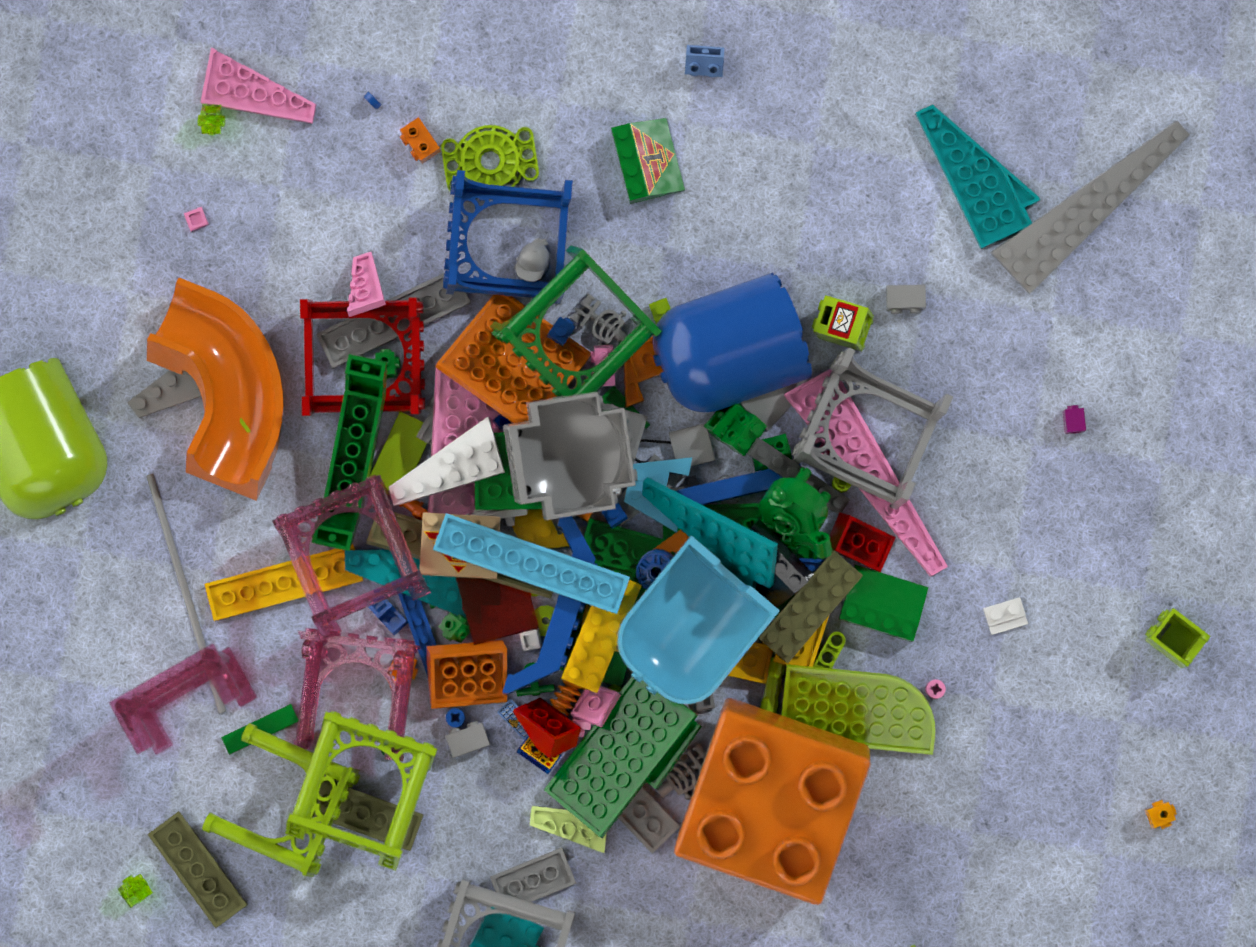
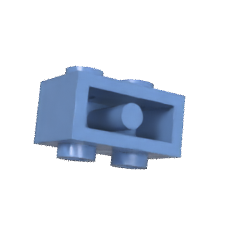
M687 45L685 74L713 78L723 77L725 47Z

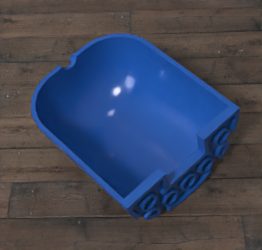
M772 272L677 305L660 318L656 326L662 332L657 337L653 336V349L655 353L653 359L656 366H661L663 370L660 373L662 382L667 383L672 396L682 406L696 412H714L812 378V366L810 362L807 363L809 361V350L807 342L801 339L803 338V329L786 288H781L782 283L777 275H774Z

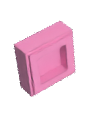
M202 207L184 213L191 232L209 225Z

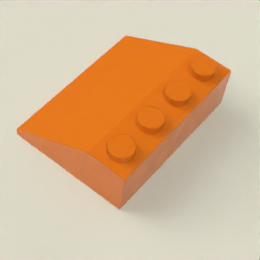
M503 640L426 646L431 709L507 702V695L502 693L507 679V648Z

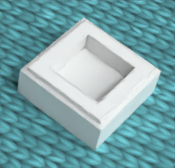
M539 628L520 631L519 635L523 651L542 648L543 643Z

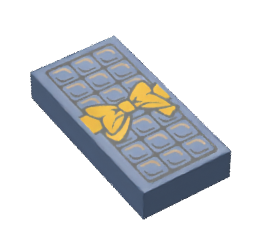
M510 699L497 713L525 739L528 735L513 713V710L518 706Z

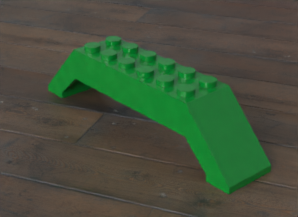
M348 354L345 369V391L323 503L314 527L312 543L346 551L351 549L365 504L386 398L387 362Z

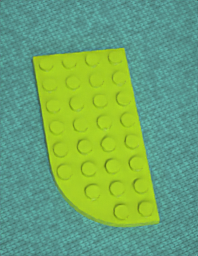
M787 664L782 716L865 744L869 749L933 755L936 729L931 706L925 696L908 681L897 676L882 673Z

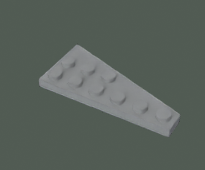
M169 370L127 403L138 418L202 396L195 380L190 374L184 371L181 375Z

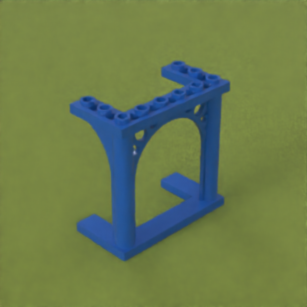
M457 170L456 176L453 175L450 189V195H454L453 202L449 203V213L452 214V221H448L447 232H451L450 240L447 239L446 251H449V258H445V274L443 279V289H446V294L454 295V291L534 298L549 282H527L519 279L499 278L487 274L475 264L470 256L467 246L468 230L474 218L481 211L497 204L560 208L555 262L556 276L564 268L568 207L572 197L573 180H565L561 191L483 184L466 178L465 171ZM476 199H479V202L485 201V203L482 206H479ZM464 202H472L475 206V211L473 213L467 212L463 206ZM461 212L468 217V221L465 223L462 222L464 217L460 214ZM464 235L465 239L462 240L459 236ZM460 252H464V253H465V258H464V259H461V260H459V261L457 262V260H458V259L460 258V256H461V254H459V253H460ZM463 263H469L471 265L470 270L465 274L459 273V266ZM474 271L478 272L479 277L473 275V278H470ZM564 293L554 302L555 304L561 303Z

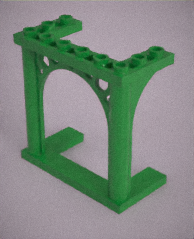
M572 245L565 251L573 259L520 312L504 323L500 324L495 321L490 326L493 330L491 332L492 335L502 343H510L514 347L512 351L519 358L523 356L527 360L526 366L533 372L536 370L540 374L538 378L545 385L549 383L554 388L552 392L557 397L597 392L652 335L657 337L662 332L584 249ZM589 269L633 315L630 319L637 326L598 365L583 371H570L558 367L547 357L540 341V326L550 306ZM533 322L536 325L535 329L526 328L528 325L531 326ZM525 333H533L535 340L531 343H525L522 341V336ZM536 346L538 348L537 353H533L535 351L533 349H528L527 347ZM545 361H549L548 366L544 365ZM560 372L564 375L562 383L561 378L557 377V374ZM571 375L576 378V386L573 389H569L567 386V379ZM586 375L587 378L583 380L584 383L582 384L580 377Z

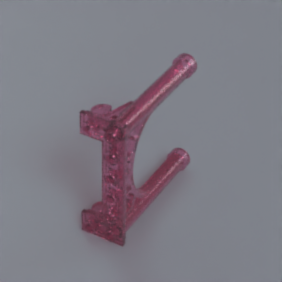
M312 628L298 631L300 639H304L301 654L302 658L306 659L296 739L293 740L294 745L312 750L321 684L332 670L349 663L369 665L386 678L392 694L388 730L396 732L398 736L405 737L415 653L420 650V646L414 645L415 641L397 639L396 642V639L385 638L384 641H378V637L366 635V639H361L359 634L348 633V637L341 636L342 632L330 631V635L323 634V630ZM342 644L357 646L354 653L347 655V651ZM332 647L338 648L341 652L340 658L335 662H332L327 657V651ZM366 647L381 649L375 654L374 662L372 661L373 657L367 654ZM383 654H391L394 658L392 666L384 668L380 663V657ZM322 659L328 666L320 672ZM393 670H397L396 683L389 673ZM394 748L391 749V751L395 754H397L400 751L394 750ZM385 753L384 759L393 760ZM402 754L399 757V760L402 762L404 760V754Z

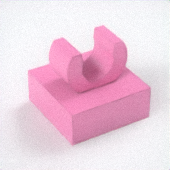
M572 716V722L581 727L579 737H584L585 730H591V724Z

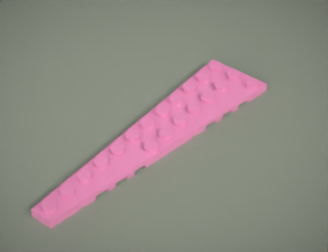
M830 369L784 394L785 398L807 425L809 424L807 418L810 411H814L817 406L814 403L819 393L822 394L825 388L822 386L826 376L830 377L832 372ZM840 381L838 384L840 391L847 394V389L843 382ZM836 392L835 396L832 397L833 400H837L839 397ZM851 397L846 398L834 409L829 421V438L833 449L846 463L898 487L899 480ZM829 411L824 412L825 415H829ZM820 426V427H818V428H820V430H819L818 432H816L815 434H817V433L822 434V433H823L824 429H823V427ZM818 438L822 442V444L825 445V440L823 438ZM860 489L930 577L948 567L910 499L895 510L889 507L890 502Z

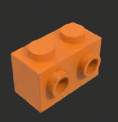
M419 117L400 129L402 135L399 137L405 146L409 144L412 149L410 153L415 161L419 160L423 164L441 152L440 147Z

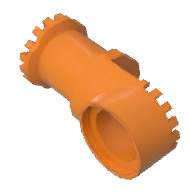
M414 500L399 505L409 510L412 516L419 520H422L423 512L428 513L427 509L422 507L424 505L422 501Z

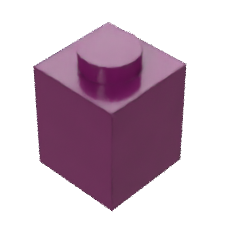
M1078 405L1067 406V409L1063 411L1065 434L1084 433L1086 431L1084 408H1079Z

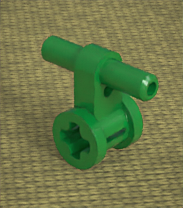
M534 662L528 663V664L524 667V669L527 668V667H529V666H531V665H533V664H535V663H534ZM537 681L531 684V687L516 691L518 697L526 695L539 696L540 693L555 691L554 684L539 686Z

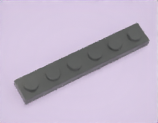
M760 438L755 439L747 452L749 456L782 478H795L802 467ZM814 474L806 481L807 484L811 485L819 493L825 491L831 495L827 504L828 509L838 515L839 512H843L850 500L848 497Z

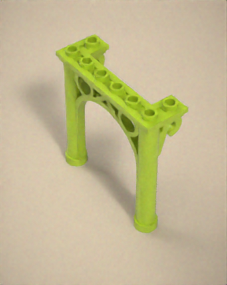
M251 723L246 726L241 739L243 742L299 765L307 773L313 752L264 732ZM331 761L322 783L324 781L331 782L332 790L327 797H322L318 792L309 820L321 822V824L331 827L333 821L337 820L341 813V809H339L341 803L345 802L348 797V787L352 788L353 785L358 783L360 779V774L358 773L360 770L353 767L348 768ZM318 799L324 802L330 801L324 815L321 812V804H318ZM211 812L203 823V831L215 833L302 872L303 876L314 877L320 871L321 864L319 863L321 859L318 856H322L325 850L324 842L326 838L314 836V834L306 832L310 840L308 846L300 850L296 844V837L286 835L281 838H267L218 817ZM291 840V847L294 851L285 848L281 845H278L277 843H283Z

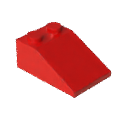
M839 512L829 535L832 551L834 550L839 555L878 572H881L896 538L851 515Z
M537 698L513 710V713L535 747L545 756L552 758L576 747L581 727L542 698Z

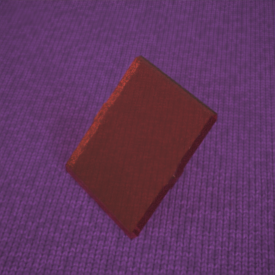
M455 577L462 600V609L466 615L474 645L539 628L530 592L483 578Z

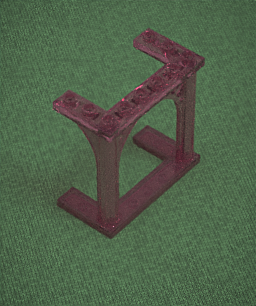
M380 475L369 476L366 478V481L353 483L345 490L334 491L324 499L318 498L310 505L299 506L293 512L281 514L275 520H272L274 527L283 539L313 613V616H311L313 623L324 639L342 631L337 620L406 590H408L413 600L431 593L421 571L416 567L389 502L392 498ZM364 496L368 497L367 505L364 508H359V499ZM353 501V505H352V506H350V507H347V506H346V504H350V503ZM372 507L375 512L370 513L368 510ZM344 512L364 514L373 519L382 529L402 578L329 608L310 560L309 549L311 539L317 528L325 520L336 514ZM318 516V520H317V521L312 522V521L310 520V519H315V518ZM308 523L311 529L308 532H302L298 525ZM302 537H306V541L302 543Z
M214 643L108 702L137 755L151 747L157 755L173 746L155 711L211 680L224 705L236 700L239 706L242 707L258 698L230 647L218 651Z

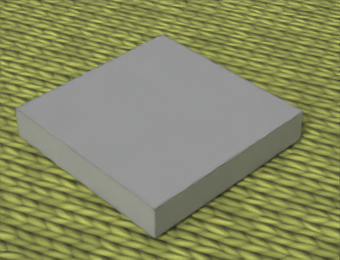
M706 423L668 433L675 459L692 457L691 467L715 461L708 430L704 427Z

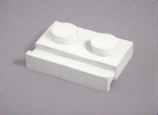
M1020 597L983 608L991 635L1028 624Z

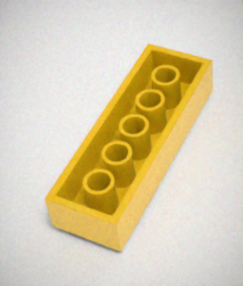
M629 580L617 614L590 605L560 679L593 693H598L617 646L620 624L633 607L642 585Z

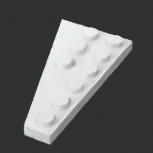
M489 417L479 422L389 486L393 505H401L505 473Z

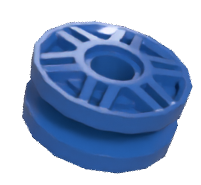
M654 549L642 556L636 567V576L643 588L648 589L659 575L653 571V567H658L662 571L674 557L671 553L662 549Z

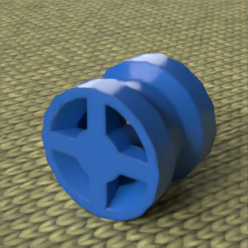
M453 708L447 712L446 722L451 727L458 728L464 724L465 714L462 710Z

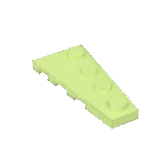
M532 806L530 826L599 852H605L607 833L603 838H600L568 810Z

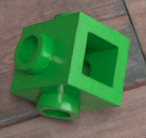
M382 349L380 353H375L376 360L388 362L387 378H398L397 368H400V357H397L391 349Z
M451 612L443 618L442 623L438 626L443 631V637L450 642L454 640L462 643L473 630L463 615H455Z

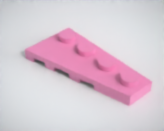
M372 252L353 257L352 281L350 282L351 294L349 295V307L347 308L349 317L386 305Z

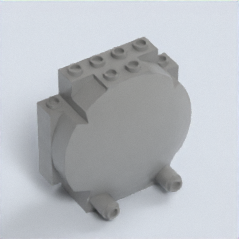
M598 392L558 396L546 400L527 402L529 421L503 425L514 500L519 504L541 501L543 518L546 520L616 509L615 504L618 503V499L613 489L636 486L635 481L638 480V476L632 464L635 461L634 451L630 450L629 442H632V435L630 430H627V423H629L628 412L621 407L607 410L601 409L603 407V399L601 395L599 396Z

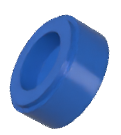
M369 91L364 95V98L375 109L382 105Z

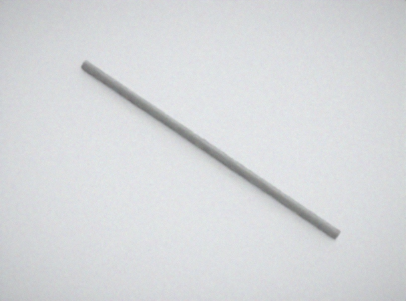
M150 474L146 478L220 714L226 712L155 477L154 474Z

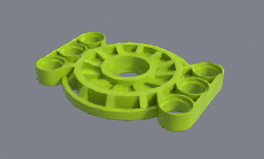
M484 125L468 132L460 140L459 144L452 138L445 139L441 144L446 184L449 191L451 189L453 175L456 176L457 170L465 171V177L472 181L488 185L505 186L513 179L515 182L510 187H515L522 177L528 182L538 179L539 168L532 130L528 127H521L515 135L510 130L501 126ZM492 128L491 131H479L482 129ZM496 129L503 130L507 134L505 135L501 132H497ZM523 131L529 132V140L522 141L519 137L520 133ZM476 132L468 141L466 140L469 135ZM447 143L455 145L453 152L445 151L444 147ZM531 150L533 157L529 160L524 159L522 156L523 151ZM486 152H494L499 156V165L495 169L488 170L482 166L481 158ZM449 162H457L458 168L455 171H450L447 168ZM528 168H533L536 171V175L533 178H528L525 175V171Z

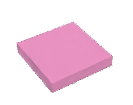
M601 685L598 693L584 689L570 714L577 719L602 728L621 695L619 692Z

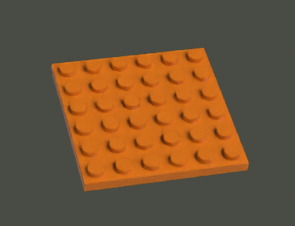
M493 295L441 357L435 367L511 422L529 421L527 402L546 400L557 396L552 392L554 388L549 383L545 385L538 378L540 374L536 370L533 372L526 366L527 360L523 356L519 358L512 351L514 347L510 343H502L492 335L491 332L493 330L490 326L495 321L500 324L504 323L525 307L524 304L512 296ZM542 319L540 341L547 357L560 368L580 371L591 357V352L570 337L563 347L548 338L547 334L553 325ZM533 322L531 326L528 325L526 328L535 329L536 325ZM525 333L522 336V341L525 343H531L535 340L533 333ZM536 346L527 347L528 349H533L535 351L533 353L538 351ZM545 361L544 365L548 366L549 361ZM560 372L557 374V377L561 378L562 383L564 375ZM571 375L568 377L567 386L575 376Z

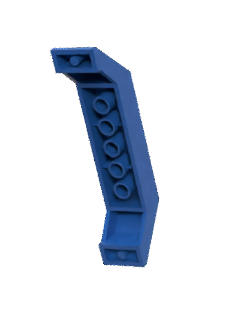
M573 517L560 518L557 529L562 530L573 553L572 557L598 566ZM559 594L537 662L514 675L508 674L502 691L503 694H512L559 672L560 667H565L568 656H565L566 649H571L574 640L571 634L572 631H577L580 620L577 619L578 612H583L585 603Z

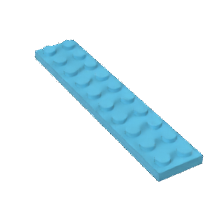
M447 513L433 548L436 552L614 614L618 613L630 577Z

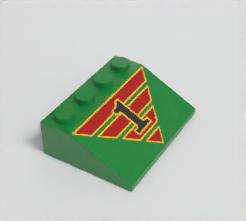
M666 118L633 122L611 128L630 204L685 191Z

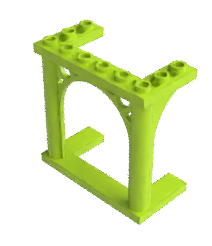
M335 711L325 712L321 733L294 810L287 819L285 834L304 840L306 832L378 855L380 856L379 866L396 871L403 852L401 848L427 772L431 770L437 749L430 743L423 742L421 744L415 742L416 740L412 737H401L394 731L380 730L374 724L365 725L356 718L349 717L347 719L341 717V714ZM345 731L350 735L351 742L349 744L341 741V732ZM355 735H356L357 737H359V738L362 737L363 740H362V741H356V740H355ZM334 740H336V743L340 746L339 749H333V747L336 745L334 743ZM366 746L381 750L393 759L401 773L402 793L384 844L309 820L329 764L337 755L347 749ZM394 748V750L400 751L397 754H395L391 751V749ZM404 753H410L413 759L408 763H402L399 757ZM413 766V769H409L410 774H407L404 771L405 768H410Z

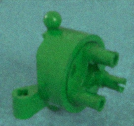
M801 467L795 478H779L771 484L758 505V510L762 517L760 520L796 556H798V548L804 547L809 548L819 558H827L833 552L830 537L827 533L820 532L819 530L827 519V504L831 495L825 491L819 493L815 488L807 484L806 481L812 475V472L809 468ZM749 518L744 521L743 526L749 529L758 519Z

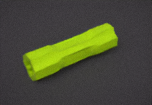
M771 657L760 708L777 714L778 698L785 665L773 662L774 657Z

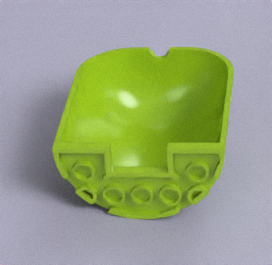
M50 358L47 363L40 360L31 363L28 369H21L20 367L0 376L1 501L11 512L26 519H43L54 514L59 516L66 512L65 508L71 504L73 507L81 505L83 499L93 494L102 484L107 471V455L58 358Z

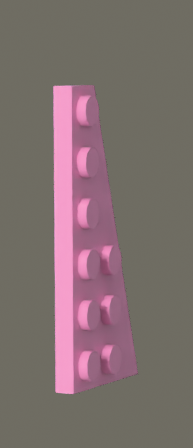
M211 47L200 101L201 104L313 124L316 111L315 103L293 93L282 85L271 81L269 78Z

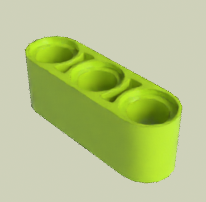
M833 632L829 635L813 667L832 669L846 641L845 636L841 632ZM835 635L841 638L842 642L839 646H834L831 642V638ZM828 652L832 655L833 659L830 663H825L822 660L823 653Z

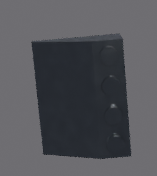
M758 519L749 529L777 543L778 547L774 584L768 588L756 582L755 590L777 608L808 583L813 573Z

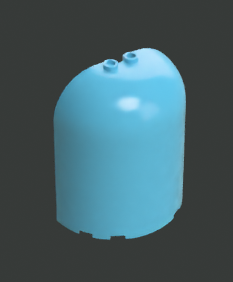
M692 536L688 538L627 613L620 624L617 636L620 656L626 666L633 672L631 676L639 683L641 681L646 683V689L653 695L658 693L664 698L680 704L697 703L709 697L780 611L754 588L745 585L720 563L721 560Z

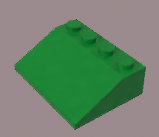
M855 565L854 568L863 576L845 596L838 620L913 642L929 587Z

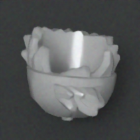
M537 238L522 248L519 257L516 258L517 263L514 267L520 279L527 282H537L545 278L549 269L550 259L549 252L546 249L548 245L546 239L540 240V238Z

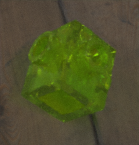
M202 104L201 113L198 115V126H201L202 134H221L222 127H225L226 124L225 115H222V106Z
M141 874L135 877L132 875L128 876L122 881L123 885L118 888L122 898L130 908L153 894L147 881Z

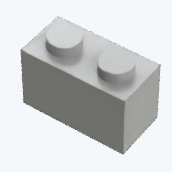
M887 285L886 311H891V314H901L902 310H910V313L916 314L922 313L921 310H925V285Z
M478 721L467 724L468 728L460 730L458 727L448 731L449 735H446V739L453 758L490 745L483 723L478 724Z

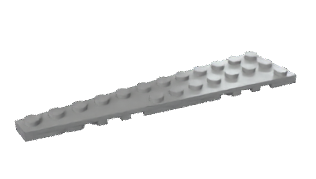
M1178 121L1173 122L1152 139L1146 141L1138 149L1129 153L1124 159L1115 163L1107 171L1098 175L990 253L1022 288L1030 294L1190 134Z

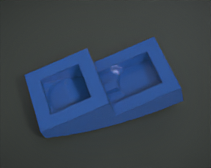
M381 592L366 605L394 636L408 624L406 619Z

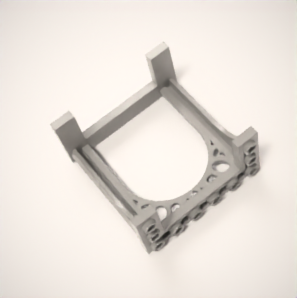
M848 347L844 352L841 351L829 368L832 370L830 377L826 376L822 386L825 388L822 394L819 393L814 403L817 406L808 415L807 421H809L807 428L804 427L799 437L802 440L795 445L792 451V455H794L793 461L797 464L804 462L890 502L889 507L897 510L911 496L916 484L912 482V478L936 423L947 413L953 396L946 393L935 404L862 368L853 358L855 350ZM840 381L847 383L849 388L847 394L840 391L838 387ZM852 382L855 383L854 386H859L860 388L858 390H854ZM835 392L839 396L837 400L832 399L835 396ZM858 394L875 395L927 419L898 487L846 463L833 449L829 438V421L834 409L846 398ZM829 411V415H825L824 412ZM820 426L823 427L824 431H823L822 434H820V433L815 434L816 432H818V431L820 430V428H818V427H820ZM817 438L825 440L823 447L816 448L813 446ZM826 449H828L830 451V455L828 456L826 453H824L823 455L821 454V452H824Z
M462 879L461 882L459 881L456 884L454 894H457L456 900L450 903L448 913H451L449 921L445 920L442 932L446 933L444 939L439 940L437 947H450L451 945L460 947L461 939L467 928L480 917L493 913L509 914L559 929L561 934L557 947H565L575 912L568 910L567 913L478 887L472 885L471 880ZM469 903L475 907L476 914L474 917H469L465 913L464 907L466 904ZM478 903L482 904L481 907L487 906V909L481 912ZM460 913L466 919V924L464 926H461L459 924V922H462ZM454 937L459 938V941L457 943L453 941Z

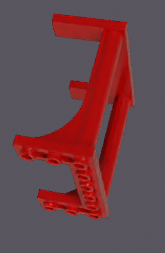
M411 297L409 300H385L386 305L351 317L347 313L349 301L313 302L310 299H300V319H304L305 396H302V416L315 415V413L341 412L344 395L315 396L313 319L339 318L376 319L387 324L395 331L403 346L404 362L398 378L386 389L383 412L411 411V414L422 413V410L425 409V398H422V390H425V379H421V371H425V361L421 359V352H424V340H421L420 333H424V321H420V313H424V304L420 301V298ZM394 315H398L394 323L389 321V317L394 318ZM407 318L410 322L408 328L403 331L398 330L397 325L399 321ZM412 329V333H410L408 337L411 339L409 341H406L404 339V335L410 332ZM407 353L412 355L410 359L406 357ZM407 370L411 372V374L409 373L410 378H412L413 382L405 377V372ZM399 382H407L411 387V391L403 393L399 389ZM395 389L396 393L400 396L395 397L396 394L390 395V391Z

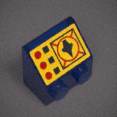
M529 736L516 751L548 775L562 757L561 754L552 758L545 756L535 747Z

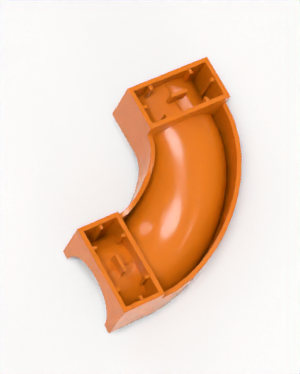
M179 277L175 285L170 307L162 325L155 335L150 333L147 338V361L181 375L186 371L195 380L200 390L204 405V417L186 452V473L257 501L271 472L281 436L283 390L276 359L260 328L240 306L215 291ZM240 418H242V420L251 430L250 432L247 433V431L241 425Z

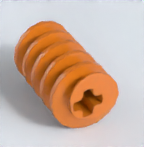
M562 680L565 686L559 685L558 688L561 693L554 692L557 699L551 698L550 701L553 704L552 707L569 716L566 709H573L570 702L577 703L574 695L581 696L578 689L584 688Z

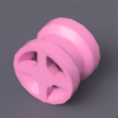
M932 680L927 683L925 691L928 697L938 699L945 694L946 687L942 681Z

